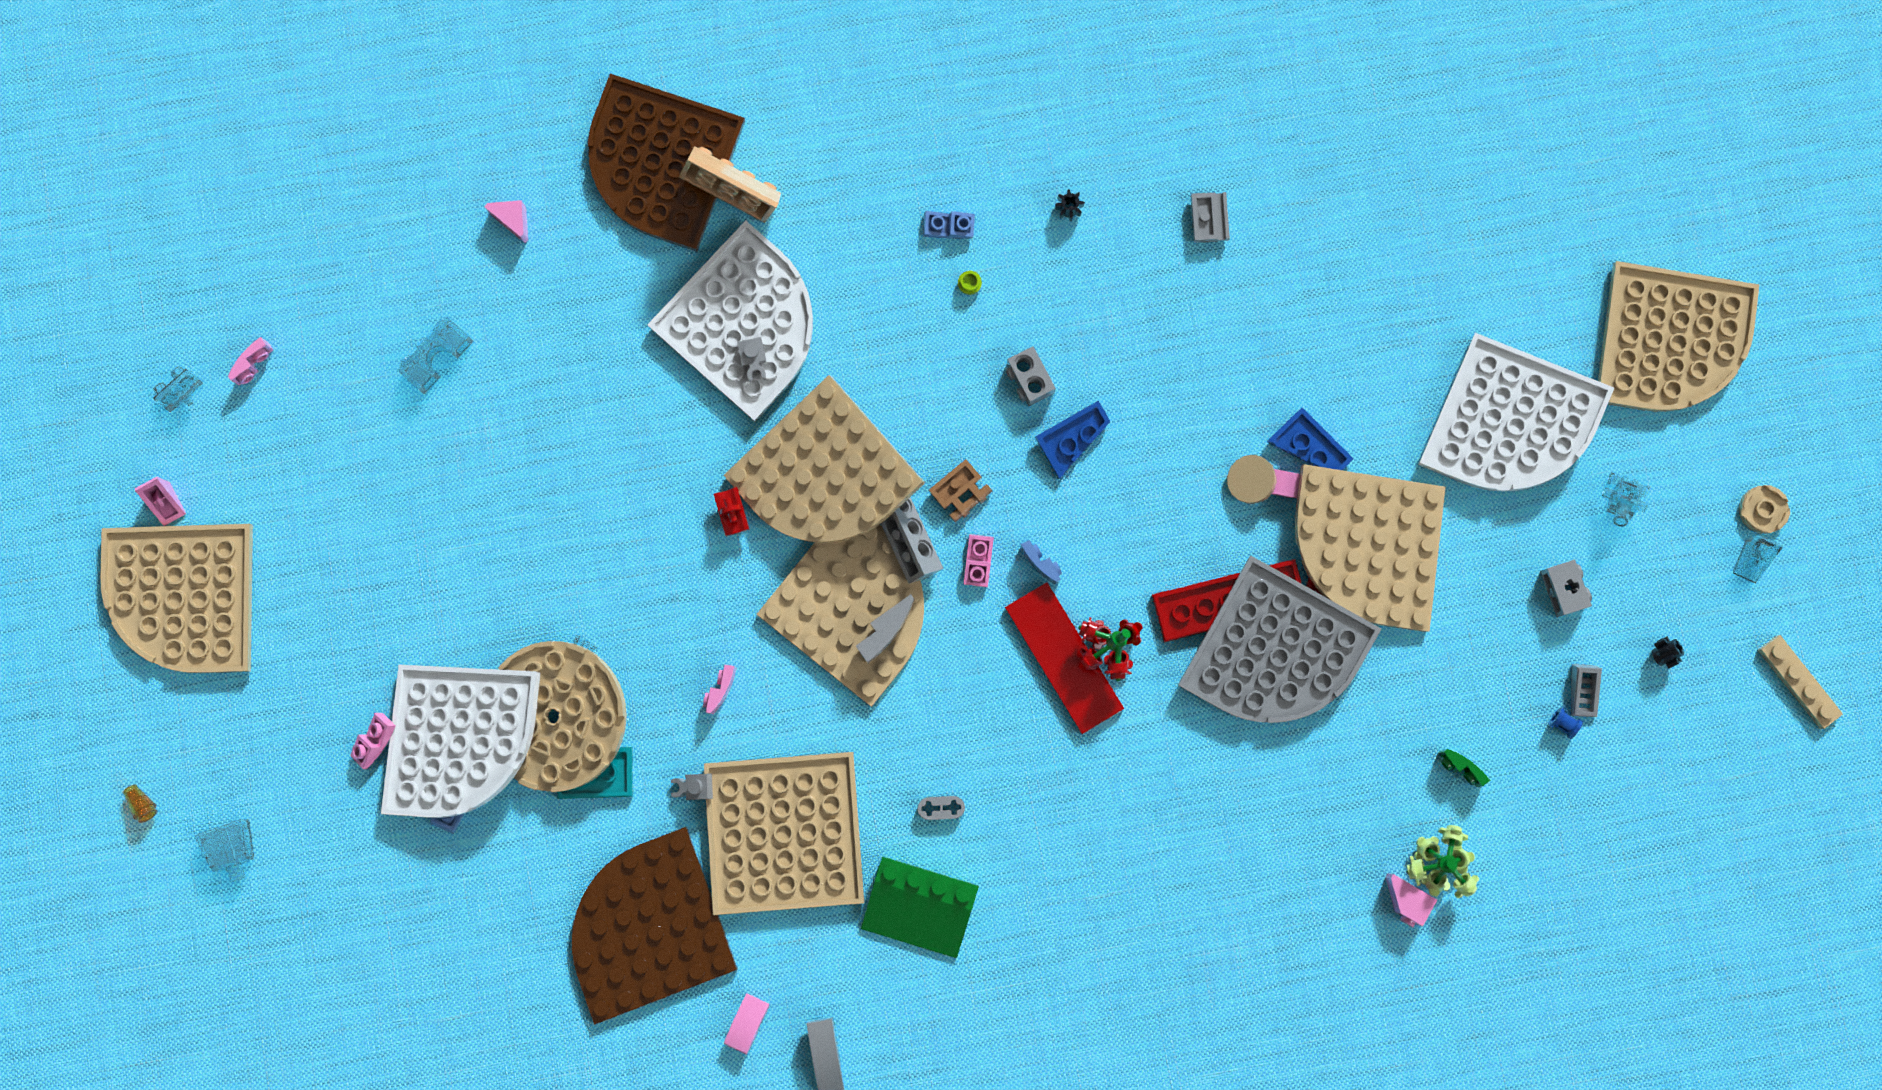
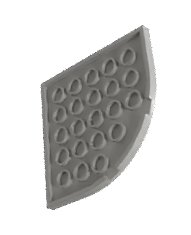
M1249 556L1180 679L1178 686L1220 710L1245 720L1277 723L1300 719L1323 709L1343 693L1360 669L1381 628L1253 556Z

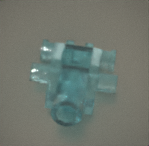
M1611 472L1607 483L1616 486L1614 490L1605 487L1602 497L1609 499L1606 512L1614 514L1613 523L1623 527L1628 524L1637 510L1646 512L1648 503L1641 501V499L1647 496L1650 486L1641 485L1636 479H1633L1632 482L1628 481V476L1623 475V477H1620Z

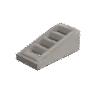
M1572 664V716L1597 717L1602 668L1596 665ZM1582 673H1590V678L1582 677ZM1581 683L1590 684V688L1581 687ZM1580 693L1590 694V698H1582ZM1579 703L1590 704V708H1579Z

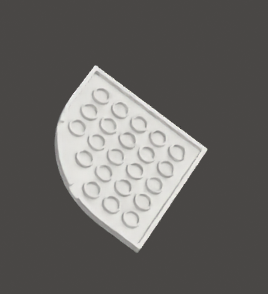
M745 221L648 323V327L748 417L756 422L785 391L801 370L811 345L813 314L808 291L798 270L776 246L750 223ZM761 337L767 362L761 363L760 366L766 372V380L762 379L760 372H755L752 375L753 382L750 383L747 377V371L750 366H742L737 342Z
M1475 333L1418 465L1466 485L1489 491H1518L1539 486L1565 472L1585 452L1598 429L1614 387Z
M399 665L392 722L396 726L389 741L381 814L427 818L452 817L477 809L498 795L516 775L528 753L535 727L540 672Z

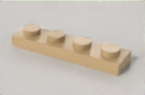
M1781 635L1775 636L1758 649V652L1819 729H1825L1843 715Z

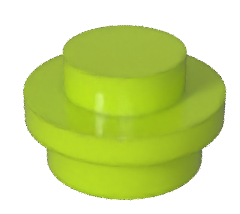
M965 271L958 278V287L964 294L973 295L982 286L980 275L974 271Z

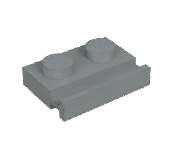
M1226 192L1191 194L1194 243L1229 241Z

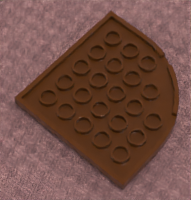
M610 73L595 111L588 137L589 166L596 187L610 209L632 228L651 237L697 252L717 197L683 180L679 175L694 146L697 148L704 147L711 151L712 156L717 159H726L731 162L745 124V118Z
M687 827L639 844L615 857L594 877L581 898L573 923L572 954L577 977L594 1025L738 970L719 915H713L712 895Z

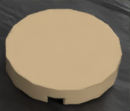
M1247 455L1236 460L1230 467L1227 483L1231 494L1239 501L1256 504L1268 499L1274 492L1277 479L1270 462L1257 455Z
M1771 485L1757 486L1748 490L1742 496L1739 503V515L1742 522L1750 530L1759 534H1769L1780 530L1788 522L1790 508L1787 502L1789 501L1786 495L1778 488Z

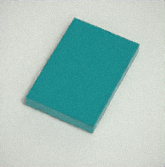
M620 747L614 760L598 777L578 788L557 792V799L633 797V747Z

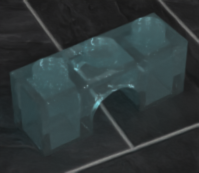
M447 317L444 321L441 320L434 326L433 332L428 338H423L417 344L416 351L411 356H406L401 361L400 368L397 371L425 394L440 378L432 368L434 356L439 352H449L458 359L474 341Z

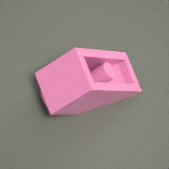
M1388 873L1385 878L1394 910L1397 914L1401 915L1400 921L1411 927H1414L1415 924L1423 926L1437 899L1395 874Z

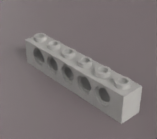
M910 497L881 523L908 584L929 578L944 569Z

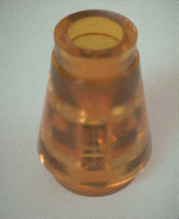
M131 785L123 791L133 819L143 823L152 819L157 814V805L137 785Z

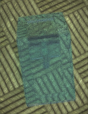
M1761 535L1745 540L1733 569V574L1756 584L1782 550L1783 545Z

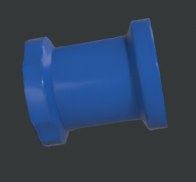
M1560 707L1553 714L1548 725L1552 728H1558L1567 734L1569 739H1572L1581 729L1583 721L1574 719L1565 713L1564 708Z

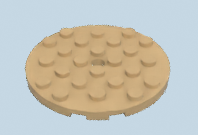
M547 641L535 643L518 650L499 666V670L540 672L532 741L524 762L513 777L519 784L542 791L559 792L571 790L594 780L611 764L620 749L625 734L626 703L618 679L611 668L598 655L577 644L563 641ZM552 709L560 713L556 723H552L548 717Z

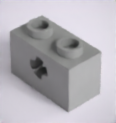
M1576 560L1540 571L1556 617L1592 606L1591 592L1584 585L1582 580L1584 576L1583 570L1576 563ZM1570 585L1572 590L1566 591L1565 586Z

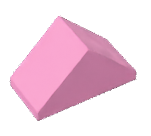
M522 200L487 203L484 206L492 217L522 242L526 243L528 241L527 212Z
M155 477L135 488V492L163 526L186 514L170 482Z

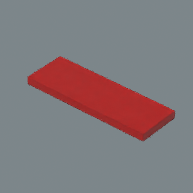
M1295 559L1269 565L1302 584ZM1240 573L1152 594L1164 643L1207 632Z
M1047 582L1005 607L1081 734H1084L1124 709L1101 669L1099 668L1100 672L1096 674L1093 669L1087 670L1082 665L1080 658L1083 656L1080 653V649L1084 648L1087 651L1088 648L1085 643L1081 642L1082 638L1078 635L1079 633Z

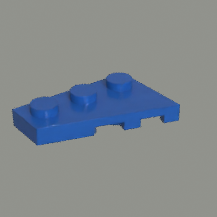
M1099 401L1035 436L1058 479L1064 475L1067 469L1111 422Z
M1303 407L1267 441V443L1312 466L1343 470L1354 459Z

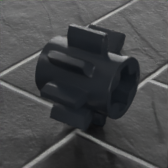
M1068 189L1067 194L1064 196L1058 194L1057 199L1061 203H1056L1054 208L1060 210V219L1065 216L1069 218V221H1072L1075 215L1081 217L1082 211L1079 208L1084 207L1085 201H1079V192L1073 194ZM1070 203H1073V204H1074V207H1073V206H1070L1069 208L1065 207L1066 204H1067V205H1069Z
M1666 636L1654 643L1656 648L1652 649V655L1658 665L1666 664L1668 669L1682 662L1680 657L1684 656V649L1677 639L1670 641L1669 637Z

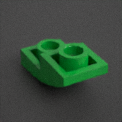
M1443 749L1438 752L1442 757L1440 762L1445 769L1451 770L1453 773L1464 770L1463 776L1470 785L1482 787L1491 781L1477 765L1463 755L1450 749Z

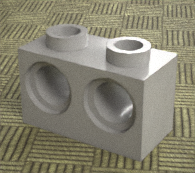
M1034 346L1007 359L1008 367L1005 368V371L1011 381H1016L1019 387L1016 391L1022 402L1026 401L1028 406H1031L1055 394L1056 387ZM1025 362L1030 366V369L1026 372H1021L1018 370L1017 364ZM1031 383H1037L1040 385L1041 391L1032 393L1029 391L1028 386Z

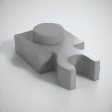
M758 337L737 342L742 366H750L747 371L750 383L753 382L752 375L755 372H760L762 379L766 380V372L760 366L761 363L767 362L762 338Z
M712 774L685 775L686 780L683 778L671 780V783L679 785V791L671 793L672 797L686 796V800L713 799Z

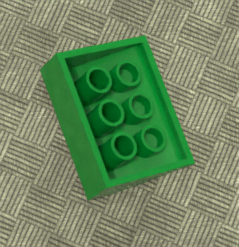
M882 856L861 929L957 958L979 885Z

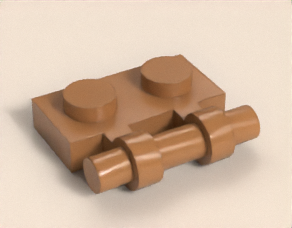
M965 459L931 487L929 493L944 510L951 504L956 508L949 516L954 522H957L961 517L965 518L970 514L969 511L978 503L982 504L987 500L986 496L992 492V489L986 484L979 490L975 484L982 477ZM969 490L973 496L962 503L958 498Z

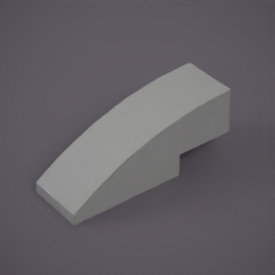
M911 594L870 624L875 632L856 645V648L868 664L887 648L901 630L914 602Z
M833 1017L808 1021V1036L818 1090H845Z

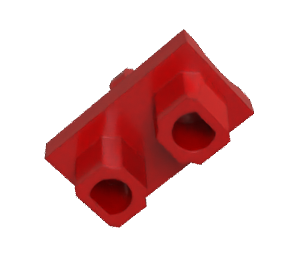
M735 487L727 491L714 493L725 536L750 530L738 488Z

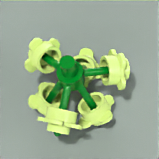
M1448 825L1446 828L1441 827L1438 829V832L1443 834L1442 842L1448 845L1447 855L1441 856L1439 854V840L1435 836L1429 839L1424 837L1418 838L1416 841L1417 851L1414 857L1410 856L1411 864H1407L1406 871L1410 879L1416 880L1417 886H1420L1421 881L1422 884L1426 885L1429 894L1436 897L1439 895V892L1450 889L1446 873H1452L1456 877L1453 883L1454 888L1457 890L1454 894L1456 898H1461L1463 895L1468 897L1476 892V884L1479 881V877L1466 873L1470 862L1475 860V855L1462 848L1463 840H1468V835L1464 834L1459 826ZM1422 859L1426 861L1438 859L1437 864L1424 866Z

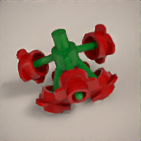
M1089 617L1088 622L1083 621L1082 625L1078 627L1080 630L1078 635L1083 636L1081 642L1084 643L1087 640L1093 643V648L1087 651L1084 648L1080 649V653L1083 656L1080 658L1082 665L1087 670L1093 669L1098 674L1100 672L1098 667L1103 664L1101 655L1111 650L1112 652L1104 657V663L1108 665V671H1104V674L1110 675V679L1117 682L1126 679V675L1132 674L1128 669L1133 667V662L1129 660L1127 652L1122 650V648L1126 644L1132 643L1134 646H1137L1141 643L1140 631L1143 629L1140 622L1131 623L1124 619L1119 623V630L1111 634L1110 629L1104 626L1102 620L1093 622L1091 621L1092 618Z

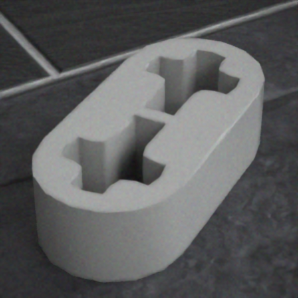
M956 796L927 797L918 804V813L927 820L955 819L962 816L965 811L963 800ZM951 800H956V804L961 805V810H957L956 815H952L950 810H943V805H950ZM931 801L932 806H940V811H932V816H927V813L922 811V806H926V802Z

